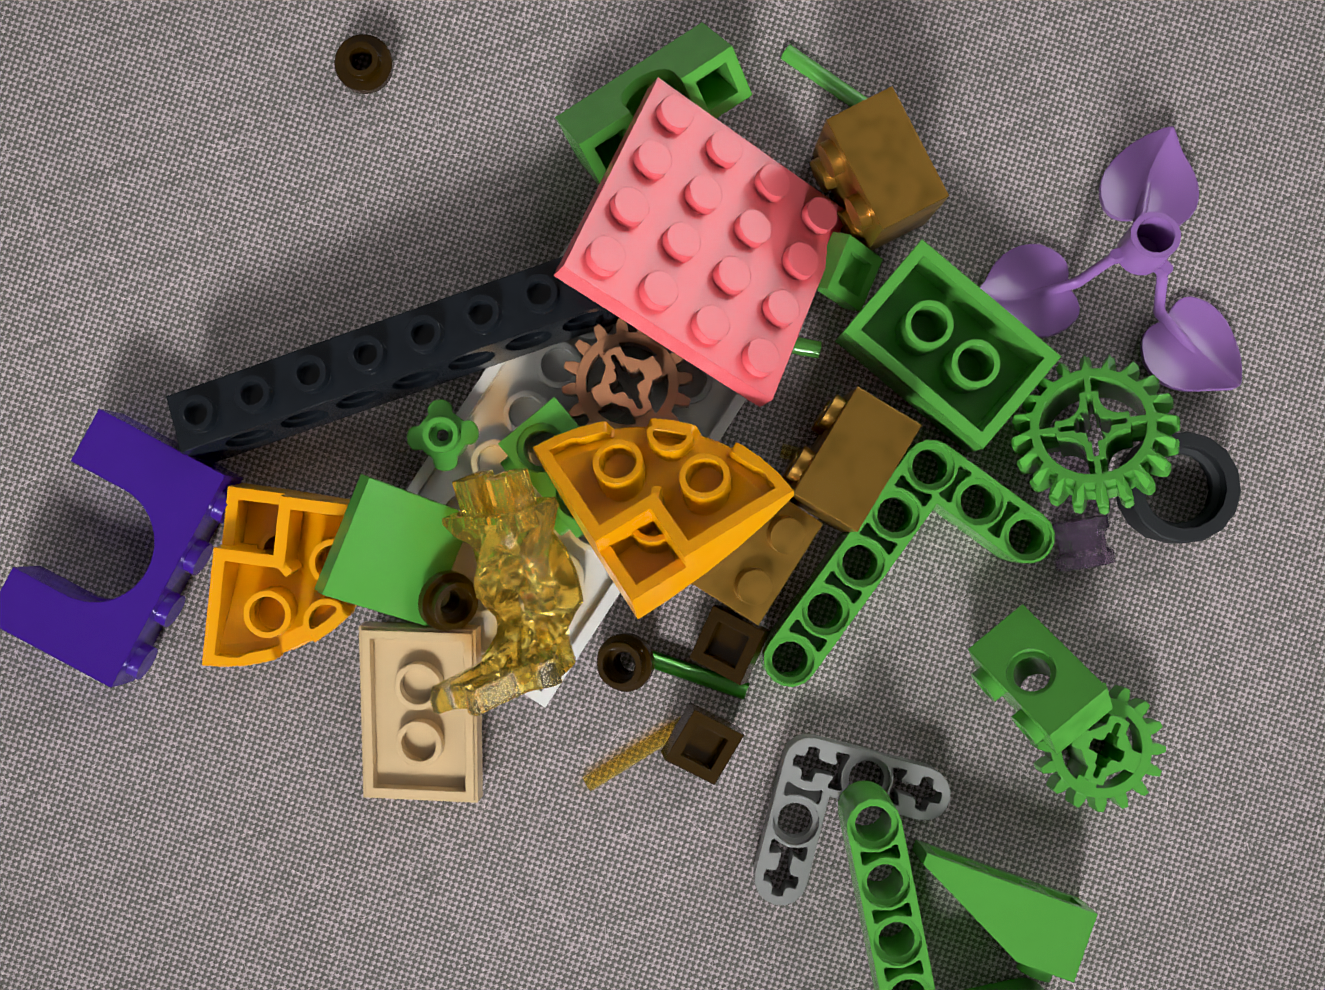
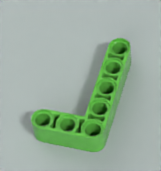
M924 440L910 445L858 532H842L771 629L760 653L759 659L763 669L774 682L783 686L795 687L809 680L932 510L996 557L1006 562L1035 563L1043 560L1051 552L1054 545L1055 532L1051 522L1042 513L947 444L938 440ZM919 452H926L932 455L937 462L938 473L930 484L919 481L912 470L913 460ZM969 486L977 488L984 497V508L982 513L976 518L967 516L961 507V496ZM888 498L898 501L904 511V520L901 526L892 532L884 529L877 518L880 504ZM1017 521L1024 522L1031 532L1029 546L1020 553L1014 550L1009 541V532ZM859 545L868 552L870 567L862 577L852 579L844 571L842 566L843 557L847 550ZM822 593L830 594L837 605L834 618L825 625H814L809 620L807 614L810 601L816 595ZM785 642L798 643L803 652L800 665L790 672L776 670L772 663L775 649Z
M857 781L850 784L841 793L838 800V815L874 990H892L898 982L908 979L915 981L907 990H935L901 817L890 797L879 784L871 781ZM869 806L882 808L880 817L874 823L869 825L855 823L858 814L863 809ZM884 864L893 866L892 872L887 878L881 881L867 879L869 873L875 867ZM893 922L904 923L902 930L898 934L891 937L880 935L881 930L886 925ZM1016 978L965 990H1044V988L1034 980Z

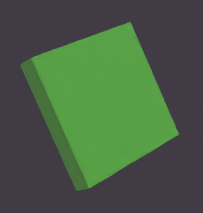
M361 474L314 589L328 597L429 627L419 613L418 598L420 591L427 580L436 573L452 570L473 516L464 511Z

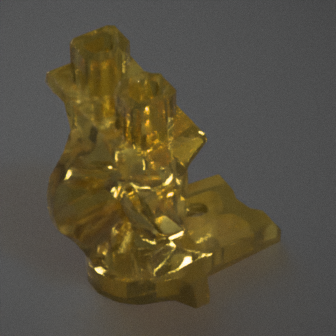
M516 468L494 475L493 470H481L452 482L460 511L442 518V525L454 537L468 543L473 548L477 563L474 577L476 597L495 616L497 633L486 653L481 655V662L432 686L430 703L434 713L441 714L454 709H467L470 715L478 716L527 692L554 687L562 683L561 677L576 662L569 636V626L575 613L584 602L581 585L575 565L566 546L553 532L559 504L555 497L535 496L527 468ZM519 597H521L523 601L524 610L521 608Z

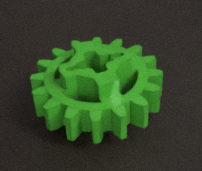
M1116 684L1108 691L1113 709L1066 747L1070 756L1067 765L1064 763L1062 751L1057 755L1044 740L1040 741L1037 745L1030 742V745L1045 753V756L1040 757L1033 763L1035 769L1043 774L1053 773L1049 777L1046 786L1056 794L1066 790L1065 800L1078 808L1087 799L1090 808L1097 812H1104L1107 798L1122 809L1127 808L1128 798L1126 792L1133 790L1142 796H1146L1149 792L1141 781L1145 774L1160 777L1162 772L1156 765L1150 763L1152 755L1166 753V746L1151 739L1152 734L1157 733L1163 728L1161 722L1152 718H1142L1147 713L1150 705L1139 698L1129 701L1130 690ZM1128 727L1132 735V747L1126 734ZM1093 738L1105 742L1101 753L1089 749ZM1121 771L1112 779L1105 781L1107 776Z

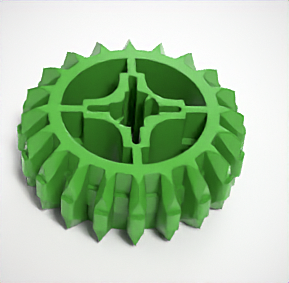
M1110 354L1102 362L1101 368H1092L1090 358L1083 355L1079 361L1080 370L1070 373L1068 366L1059 362L1056 367L1058 380L1052 382L1044 377L1037 385L1041 396L1029 394L1023 401L1022 407L1028 413L1014 415L1012 421L1014 429L1021 434L1011 439V445L1015 453L1022 454L1017 461L1020 473L1033 474L1030 485L1036 493L1050 488L1049 500L1056 507L1064 503L1068 496L1071 495L1073 510L1079 514L1085 511L1088 500H1096L1099 513L1106 515L1110 512L1109 498L1119 496L1121 504L1125 508H1131L1135 504L1131 489L1136 487L1142 493L1152 495L1156 491V485L1150 474L1159 477L1169 476L1171 473V463L1165 457L1179 453L1180 442L1171 435L1180 430L1179 416L1168 414L1174 407L1172 396L1169 393L1156 394L1160 387L1159 379L1154 374L1138 381L1140 375L1139 366L1134 361L1125 366L1121 372H1117L1115 358L1111 357ZM1099 397L1120 401L1132 408L1139 416L1130 417L1129 411H1110L1101 404ZM1080 401L1079 408L1074 415L1065 420L1055 421V427L1049 428L1052 421L1062 410ZM1092 414L1095 415L1097 428L1101 429L1103 437L1102 440L1098 441V456H1094L1092 442L1088 441L1087 430L1091 429L1090 415ZM1144 441L1138 452L1127 463L1109 471V463L1113 455L1118 451L1133 448L1134 442ZM1061 452L1062 457L1076 456L1081 458L1088 464L1090 474L1077 473L1066 469L1054 461L1048 453Z

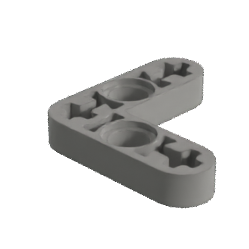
M803 733L793 737L786 744L781 755L753 864V878L758 893L764 900L774 905H787L795 902L802 896L809 879L829 797L840 798L841 793L850 785V771L858 762L872 761L879 766L881 771L879 785L888 795L893 787L894 767L901 768L896 777L904 783L919 785L923 777H928L927 782L936 790L933 798L924 797L920 806L916 805V800L910 793L893 788L894 799L891 801L898 810L899 815L917 820L934 819L946 810L950 802L951 793L948 781L937 769L923 762L815 734ZM809 747H816V755L820 760L836 765V753H844L845 755L838 766V785L829 784L833 775L830 771L812 768L809 776H802L799 764L793 762L795 755H806ZM790 803H800L806 806L811 814L808 827L797 834L787 833L778 825V815L781 809ZM869 806L871 808L882 810V808L878 806ZM772 839L787 847H804L802 854H798L790 849L787 867L790 874L795 877L793 881L784 880L780 889L772 888L770 877L764 874L766 869H777L782 853L779 846H770Z

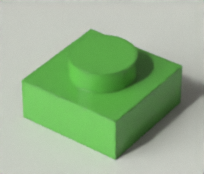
M832 232L827 244L826 268L817 291L844 309L860 312L883 259L852 235Z

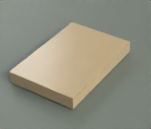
M365 621L359 626L363 797L478 803L483 796L481 625H465L459 629L441 631L431 626L427 627L417 623Z

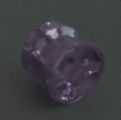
M1108 515L1052 523L1055 540L1059 549V554L1054 559L1056 571L1086 569L1116 562L1115 551L1107 545L1105 532L1110 527Z

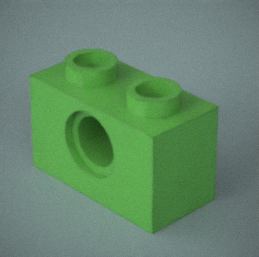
M1023 604L968 648L977 668L971 676L978 686L994 702L1003 697L1015 709L1016 713L1011 716V719L1026 738L1034 745L1044 740L1057 755L1113 709L1108 688ZM1043 674L1050 677L1048 684L1038 691L1021 689L1023 681L1031 675Z

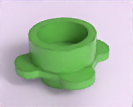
M446 400L431 402L428 406L426 418L419 426L411 427L407 433L408 445L413 450H423L433 458L434 466L441 471H450L456 468L458 457L465 452L468 445L476 443L479 438L478 426L473 421H463L453 413L452 405ZM441 430L448 432L449 436L445 441L438 439V432Z

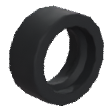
M1188 431L1174 433L1171 436L1180 442L1178 454L1192 457L1199 463L1206 475L1208 494L1205 506L1201 512L1186 522L1174 523L1163 520L1152 511L1147 502L1146 494L1136 487L1131 489L1134 497V506L1125 508L1121 504L1119 496L1116 497L1117 506L1128 525L1145 538L1176 544L1204 541L1223 530L1236 513L1241 494L1238 468L1228 451L1210 437ZM1143 442L1131 449L1120 466L1127 463L1138 452Z

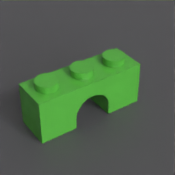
M701 22L555 117L580 164L598 184H600L647 89L658 77L715 118L720 117L752 96L731 44Z

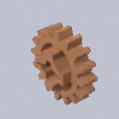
M621 318L617 320L615 334L608 335L602 326L597 325L594 327L597 339L595 344L591 346L581 340L575 343L577 350L583 358L580 363L565 361L564 369L571 375L576 376V382L562 386L564 396L578 397L579 402L568 411L573 419L587 415L590 420L586 425L606 421L614 429L646 427L651 418L679 421L672 413L673 408H689L691 399L684 394L678 393L679 387L687 386L693 382L692 374L677 371L676 367L681 365L685 359L674 352L669 354L666 347L639 330L636 333L628 332L627 324ZM621 347H639L650 352L655 357L651 356L644 361L625 356ZM601 357L606 367L602 381L588 392L590 371L595 362ZM614 362H618L622 371H626L631 378L640 375L644 379L637 384L641 409H638L633 399L629 400L624 392L616 395L612 393L611 390L618 386L616 377L618 374ZM668 378L666 399L661 408L655 413L649 401L653 386ZM612 408L630 413L636 424L614 423L599 413L606 412Z

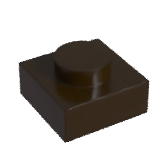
M713 605L689 658L739 685L745 684L771 630L761 625L758 626L749 619L722 605Z
M690 702L662 748L661 753L665 761L715 785L744 734L738 726Z

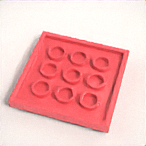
M658 77L647 89L553 276L758 407H761L774 398L825 271L827 244L832 232L840 233L843 226L837 215V212L843 210V208Z

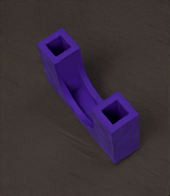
M99 408L71 462L124 489L141 503L150 518L154 532V551L151 563L142 579L131 590L114 599L93 594L40 565L13 567L0 590V629L112 688L133 682L135 679H141L154 663L158 653V649L153 647L162 628L169 627L179 616L186 600L185 596L181 595L190 576L197 575L205 567L212 554L213 545L209 541L218 524L224 523L228 486L240 484L243 477L217 463L181 453L177 442L123 413Z

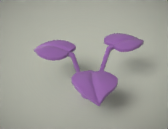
M1173 126L1152 132L1130 144L1113 159L1102 175L1098 190L1103 211L1114 220L1133 221V224L1119 240L1116 249L1111 250L1106 257L1078 276L1068 279L1069 270L1067 263L1058 252L1041 244L1020 245L1003 254L995 262L980 287L1039 338H1048L1065 331L1078 318L1080 307L1076 296L1072 292L1073 289L1083 286L1112 265L1118 263L1126 271L1134 275H1148L1154 272L1156 274L1153 314L1159 322L1150 326L1144 332L1140 341L1142 363L1150 375L1154 374L1159 379L1161 385L1182 392L1228 391L1241 385L1242 363L1239 348L1233 332L1223 315L1210 303L1192 296L1178 300L1168 313L1165 309L1168 275L1173 271V265L1167 259L1176 251L1180 244L1181 231L1179 226L1189 220L1196 210L1199 201V187L1194 170L1181 149Z

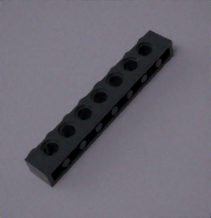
M562 256L168 395L166 399L180 452L215 463L593 332L594 327L597 325L604 328L616 324L619 317L553 276L563 258Z

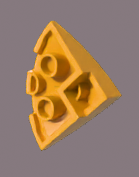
M651 418L646 427H624L617 429L612 428L608 422L602 421L556 435L533 447L535 454L576 523L637 619H640L668 601L711 570L768 522L794 496V490L783 477L760 456L742 444L735 442L733 447H729L721 442L702 436L696 425L675 420Z
M248 483L228 486L222 545L213 549L202 657L203 666H248L275 660L283 656L285 652L297 649L311 641L315 643L336 629L354 613L357 605L322 595L314 589L350 499Z

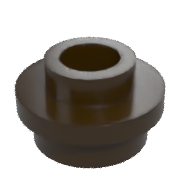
M359 34L346 39L340 45L335 55L334 66L338 78L345 87L355 93L371 94L381 90L390 81L394 70V61L390 50L382 40L372 35ZM363 54L372 56V63L367 69H354V61L357 57Z
M453 570L441 571L429 578L422 587L418 598V609L421 618L429 626L441 631L464 627L473 619L478 608V596L473 583L465 575ZM450 592L448 602L441 607L443 598Z
M632 633L616 634L608 638L598 651V673L601 679L615 690L621 692L637 690L650 680L654 671L655 661L653 652L648 643L638 635ZM623 651L632 655L635 661L633 671L627 670L621 664L620 656Z

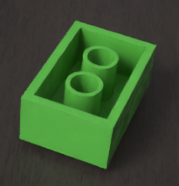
M923 239L907 255L835 340L837 344L967 453L985 448L1061 358V355Z

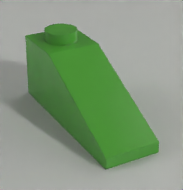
M915 840L912 849L915 855L1017 962L1016 968L1019 971L1047 983L1051 982L1053 975L1074 983L1098 915L1079 897L920 840Z

